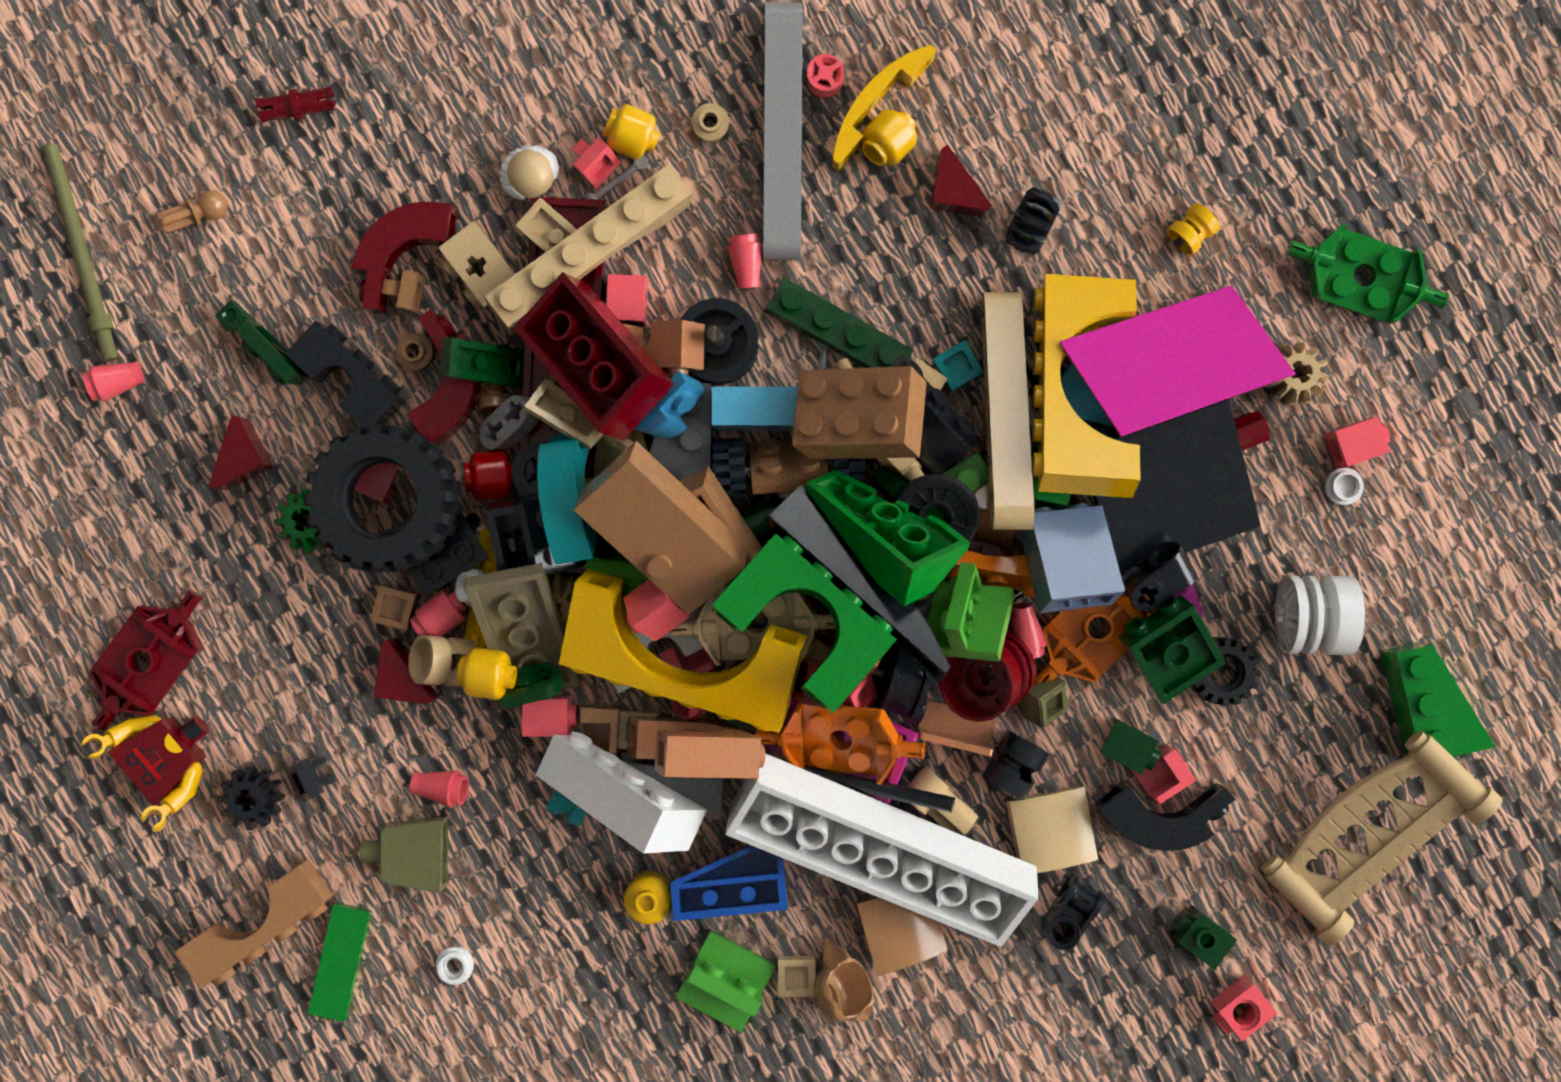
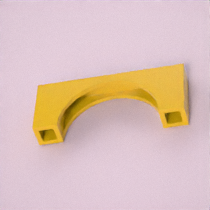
M1045 274L1042 288H1035L1033 311H1039V320H1035L1033 327V343H1039V352L1034 353L1032 366L1033 375H1039V385H1034L1032 395V408H1039L1038 419L1034 418L1032 425V442H1038V453H1033L1032 476L1038 477V492L1133 498L1140 482V445L1109 438L1090 427L1076 414L1062 388L1060 367L1068 355L1059 342L1135 317L1137 312L1136 280Z
M587 568L575 581L559 665L569 667L578 674H591L604 678L613 685H627L640 689L652 697L662 696L678 701L687 708H701L715 713L722 719H736L746 722L761 731L780 732L788 714L808 635L771 624L762 639L759 649L739 665L718 672L700 673L687 671L672 666L656 657L640 642L628 625L622 598L624 579Z

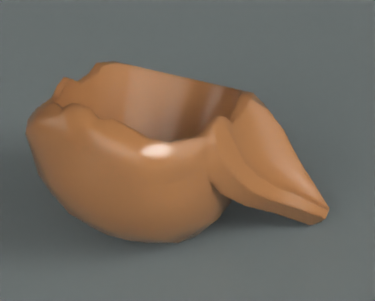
M823 938V969L819 971L814 983V996L817 1005L825 1015L838 1022L849 1019L867 1021L874 1005L873 987L867 971L859 961L851 958L846 950L838 946L830 938Z

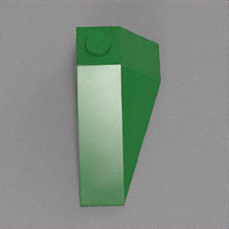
M837 470L806 482L805 489L875 582L903 606L932 593L969 548L970 542L943 520L932 515L926 520L908 511L909 504L897 500L895 504L876 496L875 488Z

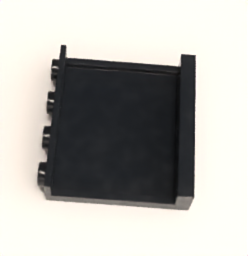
M1228 399L1122 437L1115 428L1108 431L1104 429L1096 430L1109 438L1140 445V482L1133 498L1093 495L1095 506H1103L1120 574L1127 567L1132 566L1163 543L1175 541L1180 544L1186 553L1261 526Z

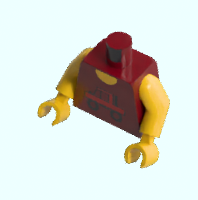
M152 715L130 718L106 730L104 736L98 734L88 735L82 741L81 746L90 741H96L100 744V751L88 756L89 759L93 760L102 756L107 746L114 747L108 753L153 805L143 811L142 822L146 821L150 815H159L162 819L152 828L153 832H159L166 825V816L168 814L174 815L196 794L203 773L201 762L206 758V755L196 743L209 733L210 730L208 725L196 715L182 726L174 717L162 719Z

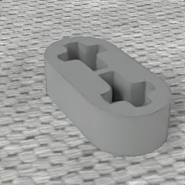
M512 395L485 419L480 429L481 443L488 450L507 451L536 426L539 419L524 410L525 404L531 397Z

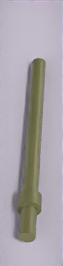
M48 144L42 148L90 317L87 318L90 332L96 335L103 362L114 361L118 359V354L111 333L114 330L111 315L106 313L59 147L57 144Z

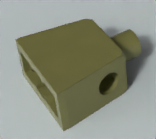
M449 815L389 823L381 830V841H362L360 847L361 863H380V880L383 883L441 893L448 885Z

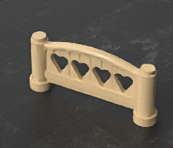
M1419 731L1411 736L1405 743V747L1409 750L1407 756L1374 771L1345 790L1314 819L1287 858H1281L1278 854H1274L1261 867V870L1265 873L1264 877L1316 928L1315 934L1327 946L1334 945L1343 939L1354 925V919L1345 909L1461 813L1472 824H1480L1490 818L1503 802L1502 797L1490 786L1483 787L1430 734L1426 735L1423 731ZM1418 775L1423 781L1427 805L1424 806L1396 799L1393 796V790L1397 786L1405 785V781L1409 776ZM1381 800L1390 801L1393 804L1398 830L1366 823L1364 821L1365 813L1370 810H1376V805ZM1351 825H1359L1364 829L1368 855L1338 848L1335 845V839L1340 835H1347V829ZM1330 849L1335 853L1340 878L1337 879L1307 870L1306 864L1311 859H1318V854L1321 850Z

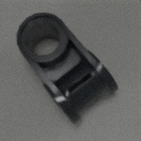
M1169 541L1157 546L1150 554L1121 572L1125 589L1123 594L1130 598L1131 604L1137 610L1142 612L1151 611L1179 591H1183L1191 586L1197 578V573L1180 544L1175 541ZM1135 576L1139 581L1136 583L1131 577ZM1144 594L1150 598L1149 601L1144 598Z
M1069 875L1057 892L1053 904L1043 917L1041 922L1043 936L1056 949L1070 950L1079 943L1091 921L1102 909L1106 895L1101 891L1094 892L1079 882L1077 875ZM1077 894V895L1081 896V897L1084 898L1086 901L1083 902L1082 900H1080V899H1078L1077 897H1075V895ZM1066 921L1068 923L1067 933L1060 938L1053 937L1052 930L1054 926L1059 922Z

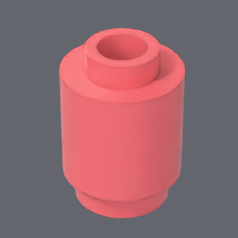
M443 589L415 610L416 615L410 618V623L419 636L433 635L443 637L467 619L464 611L468 609V606L457 599L455 591L450 593Z

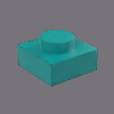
M966 340L932 359L938 372L948 378L945 384L950 392L984 373Z

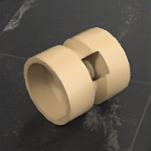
M420 635L414 640L410 648L408 657L410 677L417 684H443L451 687H463L457 683L459 661L463 655H468L472 649L478 646L471 639L454 637L446 639L442 636Z

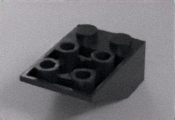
M538 493L491 501L485 509L498 571L542 563L546 576L586 564L587 560L555 565L544 530ZM596 531L598 537L594 557L606 559L618 555L617 550Z

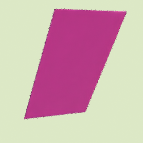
M1232 285L1059 342L1121 437L1296 374Z

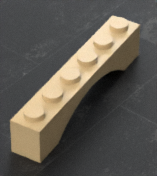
M667 164L484 296L488 307L509 335L513 336L516 333L514 330L516 325L562 272L580 280L618 251L643 236L660 229L687 209L691 204L692 193L670 164Z

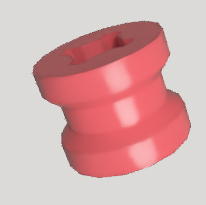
M821 54L814 57L807 68V86L809 91L819 98H831L841 90L844 79V68L841 61L831 54ZM822 80V81H827L828 84H827V83H822V82L818 83V82Z

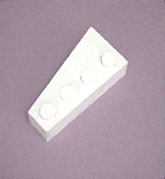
M571 732L570 735L554 734L536 773L537 777L643 854L688 851L707 812V809L623 762L612 753L595 746L589 737L578 732Z

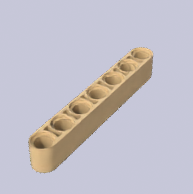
M983 292L982 342L992 530H1032L1034 525V493L1021 292Z

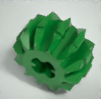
M305 488L301 489L299 496L295 493L286 495L289 506L279 504L276 507L279 512L284 514L283 519H275L273 523L276 526L285 527L278 537L281 540L291 538V549L298 550L303 545L305 552H314L316 544L321 547L315 539L319 532L317 528L306 527V522L301 520L303 514L312 515L311 506H304V494H311L310 489Z

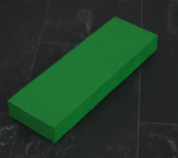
M338 902L333 904L308 1014L345 1022L347 1019L372 910Z

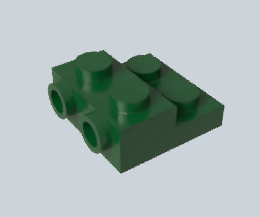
M1182 595L1170 597L1156 608L1157 611L1145 619L1143 617H1136L1129 620L1124 626L1125 632L1117 636L1131 661L1140 670L1156 699L1162 705L1226 664L1197 609Z

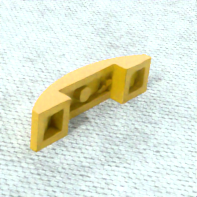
M928 45L900 57L877 74L862 90L849 109L840 128L832 168L838 172L862 144L863 135L856 130V127L898 79L909 88L914 84L934 60L937 51L935 47Z

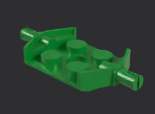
M1342 224L1334 229L1317 246L1311 247L1296 242L1293 239L1288 244L1287 256L1306 261L1305 265L1308 266L1313 298L1388 324L1395 323L1411 308L1421 302L1443 309L1447 304L1446 299H1449V293L1429 288L1426 284L1422 250L1418 249L1411 252L1347 230L1346 224ZM1358 266H1364L1370 270L1372 280L1368 286H1361L1355 281L1354 271Z

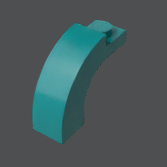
M562 433L557 434L555 437H550L548 443L540 444L537 461L541 515L555 565L593 559L598 537L596 530L574 511L580 493L585 487V466L589 449L580 445L578 438L571 439Z

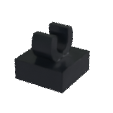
M325 757L316 758L311 763L306 758L286 770L303 803L325 792L323 787L336 779L334 774L326 778H320L317 775V767L327 761Z

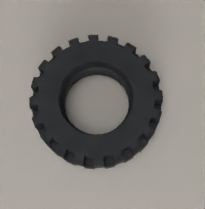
M370 424L368 428L358 426L349 429L346 437L336 436L329 442L331 449L328 452L320 451L314 459V462L319 464L316 472L308 471L305 481L312 484L311 494H304V506H311L312 515L307 516L306 519L310 528H317L319 535L315 539L321 547L330 548L332 550L331 556L339 562H347L351 564V568L361 571L397 572L409 570L412 566H420L429 561V556L438 554L446 546L444 541L447 536H453L457 525L453 524L456 514L461 515L462 504L458 503V493H462L461 483L454 478L453 473L456 469L452 461L447 460L443 456L444 451L437 444L428 441L427 437L397 426ZM378 463H393L404 468L411 475L417 491V504L413 517L401 531L391 535H377L367 531L357 519L353 508V493L358 479L368 468Z

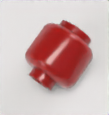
M504 451L473 453L469 462H464L466 492H472L473 497L479 501L508 498L514 482L512 479L513 463H510L507 453Z

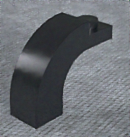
M1120 782L1096 801L1093 806L1108 824L1130 841L1149 849L1174 851L1199 845L1214 836L1215 834L1206 822L1209 820L1215 821L1225 815L1229 810L1228 805L1235 799L1226 787L1215 783L1183 809L1172 813H1158L1147 809L1131 788L1125 783Z

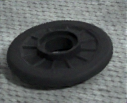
M943 474L920 476L909 482L897 497V500L910 505L909 512L926 520L928 518L926 515L928 508L932 506L944 508L948 514V518L944 522L968 541L973 538L978 529L980 509L977 499L963 482L954 477Z

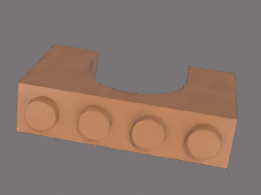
M629 717L627 754L635 759H655L654 771L663 777L759 779V768H762L765 762V748L761 744V738L713 718H698L693 721L690 719L682 720L679 717Z

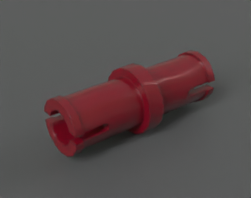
M332 86L299 92L298 89H291L285 95L256 98L255 100L256 108L261 110L273 108L257 111L262 123L288 117L300 120L304 119L306 114L337 110L336 101H333V99L320 101L321 99L335 97Z

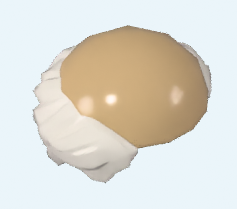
M523 145L521 148H516L515 151H510L508 156L505 157V161L501 164L500 182L503 190L517 200L544 195L558 177L559 165L557 157L551 151L537 145Z

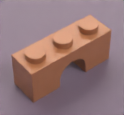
M686 320L651 321L650 339L646 347L643 344V327L623 324L668 377L671 378L677 371L688 375V371L704 370L705 324Z

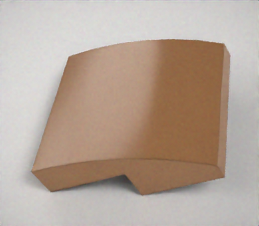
M877 896L856 901L877 977L921 963L948 951L940 922Z

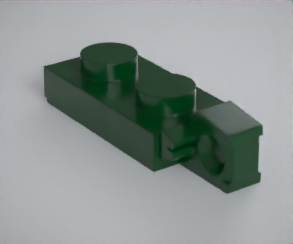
M228 301L219 313L215 315L225 331L237 332L244 339L241 342L242 346L250 354L257 358L261 357L269 365L267 371L279 383L301 385L309 377L285 354L287 350L236 301Z

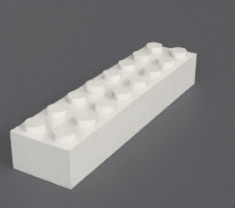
M766 753L764 766L759 768V779H745L730 806L725 835L999 947H1002L1038 900L1037 866Z

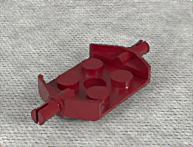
M189 589L179 605L170 609L138 605L89 671L90 677L103 700L101 704L104 705L92 721V724L97 726L98 729L106 731L115 716L121 712L144 716L155 715L158 712L155 709L197 652H202L204 648L189 620L191 618L190 614L203 599L200 595H196L195 591ZM140 650L146 652L150 658V666L146 671H140L134 664V657Z

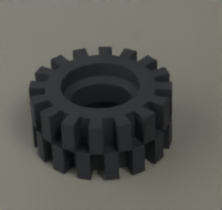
M1215 637L1213 640L1222 656L1228 657L1235 664V677L1229 684L1219 686L1211 680L1209 674L1192 685L1191 688L1198 693L1200 698L1221 706L1242 703V698L1248 699L1252 696L1249 691L1251 688L1257 689L1259 684L1255 682V677H1260L1261 670L1256 669V664H1259L1258 658L1252 656L1251 653L1253 651L1250 647L1244 646L1238 640Z

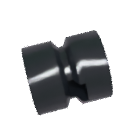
M1007 730L997 747L1000 752L999 757L991 758L982 776L1003 790L1025 800L1035 783L1032 774L1034 772H1041L1050 753Z

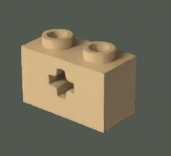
M473 221L438 247L445 256L440 262L454 280L459 276L468 286L463 292L476 309L483 306L491 313L492 311L488 307L484 296L516 273L482 228ZM477 262L483 265V270L485 271V274L481 277L475 273L476 270L473 267Z

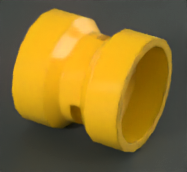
M1193 203L1185 211V217L1181 221H1175L1166 229V233L1172 242L1181 236L1185 242L1179 249L1184 254L1192 256L1201 248V242L1205 238H1211L1220 230V224L1205 206Z

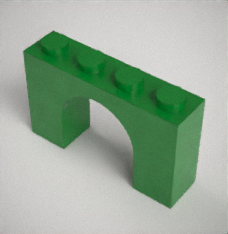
M775 533L712 604L710 610L741 635L759 613L773 599L781 595L802 593L819 600L827 608L833 619L835 627L834 643L828 656L800 689L827 713L832 714L897 639L890 634L893 628L883 618L876 614L871 617L860 608L863 602L856 594L847 588L841 591L831 582L832 574L818 562L811 565L800 555L803 549L793 539L786 535L782 539Z

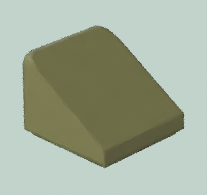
M1058 679L1034 684L1029 695L1020 701L1024 718L1043 728L1066 712L1068 706L1065 681Z

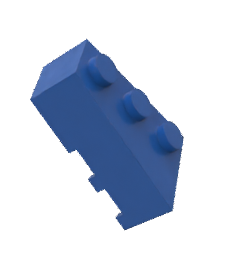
M752 845L670 882L673 921L788 910L784 859Z

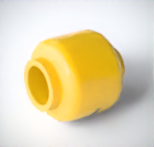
M624 104L619 110L612 109L602 136L607 138L606 143L611 150L633 160H639L645 151L653 153L660 132L654 130L656 119L653 115L629 104Z
M885 109L862 131V150L866 157L878 166H895L917 143L915 122L910 115L903 111L897 112Z
M474 648L468 655L461 657L457 669L458 685L463 686L466 695L474 698L499 700L507 689L514 688L517 678V667L511 666L509 655L501 650Z
M644 871L637 874L629 882L624 894V907L627 914L634 921L641 924H655L662 921L668 915L672 906L670 881L663 874L655 871Z

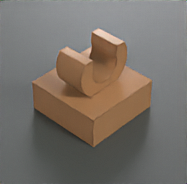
M403 270L401 282L384 279L381 294L397 299L396 307L403 312L419 315L425 278L417 272Z

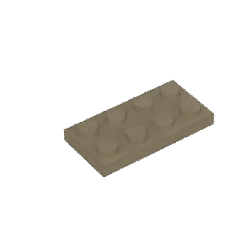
M542 563L465 577V590L487 649L505 651L510 657L511 666H516L517 669L545 662L554 663L558 666L564 679V685L561 690L579 686V674L572 671L569 667L559 665L565 631Z

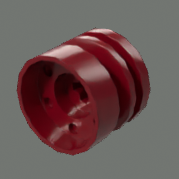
M1006 632L1000 662L945 656L950 669L944 679L938 683L941 697L950 710L961 718L974 722L993 720L1029 695L1035 684L1036 677L1033 654L1021 639L1012 633Z

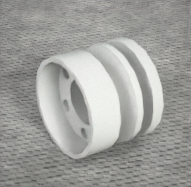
M1284 575L1279 582L1275 602V633L1282 652L1298 654L1301 651L1304 654H1314L1318 647L1323 654L1353 655L1358 651L1365 627V605L1363 593L1356 578L1350 576H1324L1318 582L1315 576H1303L1300 578V576Z

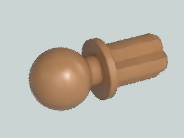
M209 190L203 192L198 197L197 203L193 204L189 198L184 199V204L159 212L157 219L162 230L169 234L193 224L196 227H200V218L202 217L208 220L222 218L226 214L228 204L226 198L221 193Z

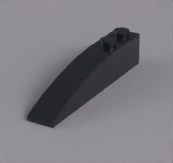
M800 485L769 515L767 529L773 535L776 533L782 539L785 535L793 539L803 549L800 555L811 565L818 562L825 567L833 576L831 582L841 591L847 588L856 594L863 602L860 608L869 616L873 617L876 614L883 618L893 628L890 634L897 639L894 643L940 683L949 671L950 666L930 627L914 602L903 606L875 582L805 487Z

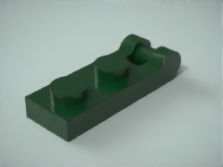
M453 337L442 338L440 377L523 389L524 350Z

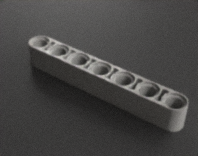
M765 2L763 260H801L802 2Z

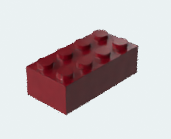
M564 272L558 276L514 328L516 333L600 433L624 441L674 385V382L588 284Z

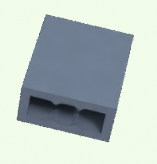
M1080 503L1069 506L1064 510L1052 511L1050 507L1038 508L1034 510L1033 529L1019 530L1039 613L1112 605L1125 592L1103 506L1088 507L1087 504Z

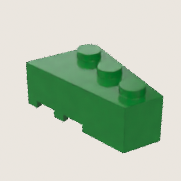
M1415 642L1380 651L1405 756L1408 755L1409 751L1405 747V743L1419 731H1423L1426 735L1430 734L1453 757L1496 747L1432 644Z

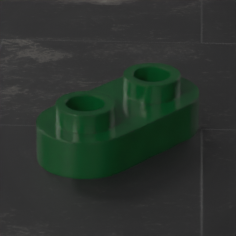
M550 662L517 669L514 688L507 689L501 699L490 701L496 708L511 709L540 700H548L556 696L562 689L564 679L558 666Z

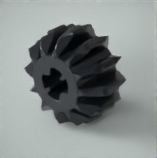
M1032 187L1027 190L1006 232V243L1023 253L1027 252L1031 255L1038 253L1061 209V200L1052 196V193L1044 189L1041 191Z
M255 765L246 767L245 772L241 769L232 771V780H224L220 785L226 793L219 795L216 800L227 804V808L221 811V816L225 817L232 814V826L234 827L241 825L243 822L246 830H253L258 824L265 827L271 823V816H277L282 811L275 802L285 799V794L274 792V788L279 786L282 780L275 779L269 782L271 769L266 768L258 772ZM249 792L250 796L256 797V802L253 803L251 799H246L245 794Z

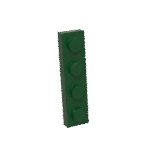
M783 277L765 309V313L818 343L826 345L829 349L863 368L887 367L901 354L909 359L913 352V349L785 277Z

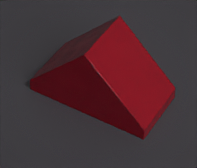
M947 144L941 149L938 156L930 209L982 217L989 211L991 204Z
M231 415L208 487L229 490L274 467L249 419Z
M396 638L388 639L381 644L374 691L375 698L427 705L440 696L432 685L413 682L408 668L409 655Z

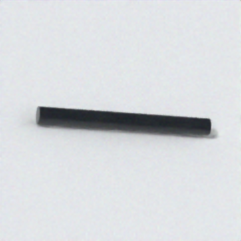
M808 765L804 767V770L860 793L951 813L954 809L955 797L887 782L877 785V780Z

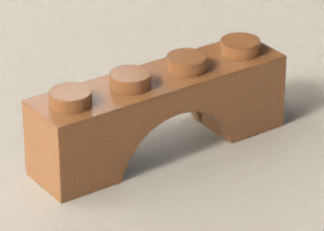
M309 859L267 887L270 900L269 912L265 922L259 929L250 932H236L216 923L174 952L199 989L213 981L216 987L236 973L233 969L234 965L244 960L246 965H249L267 952L263 946L273 938L279 944L297 931V928L294 926L297 921L305 917L310 922L328 909L325 902L334 895Z

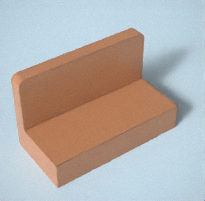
M926 699L925 715L923 720L917 723L915 731L919 733L918 739L992 757L993 748L990 746L997 717L983 722L966 720L951 711L946 703Z

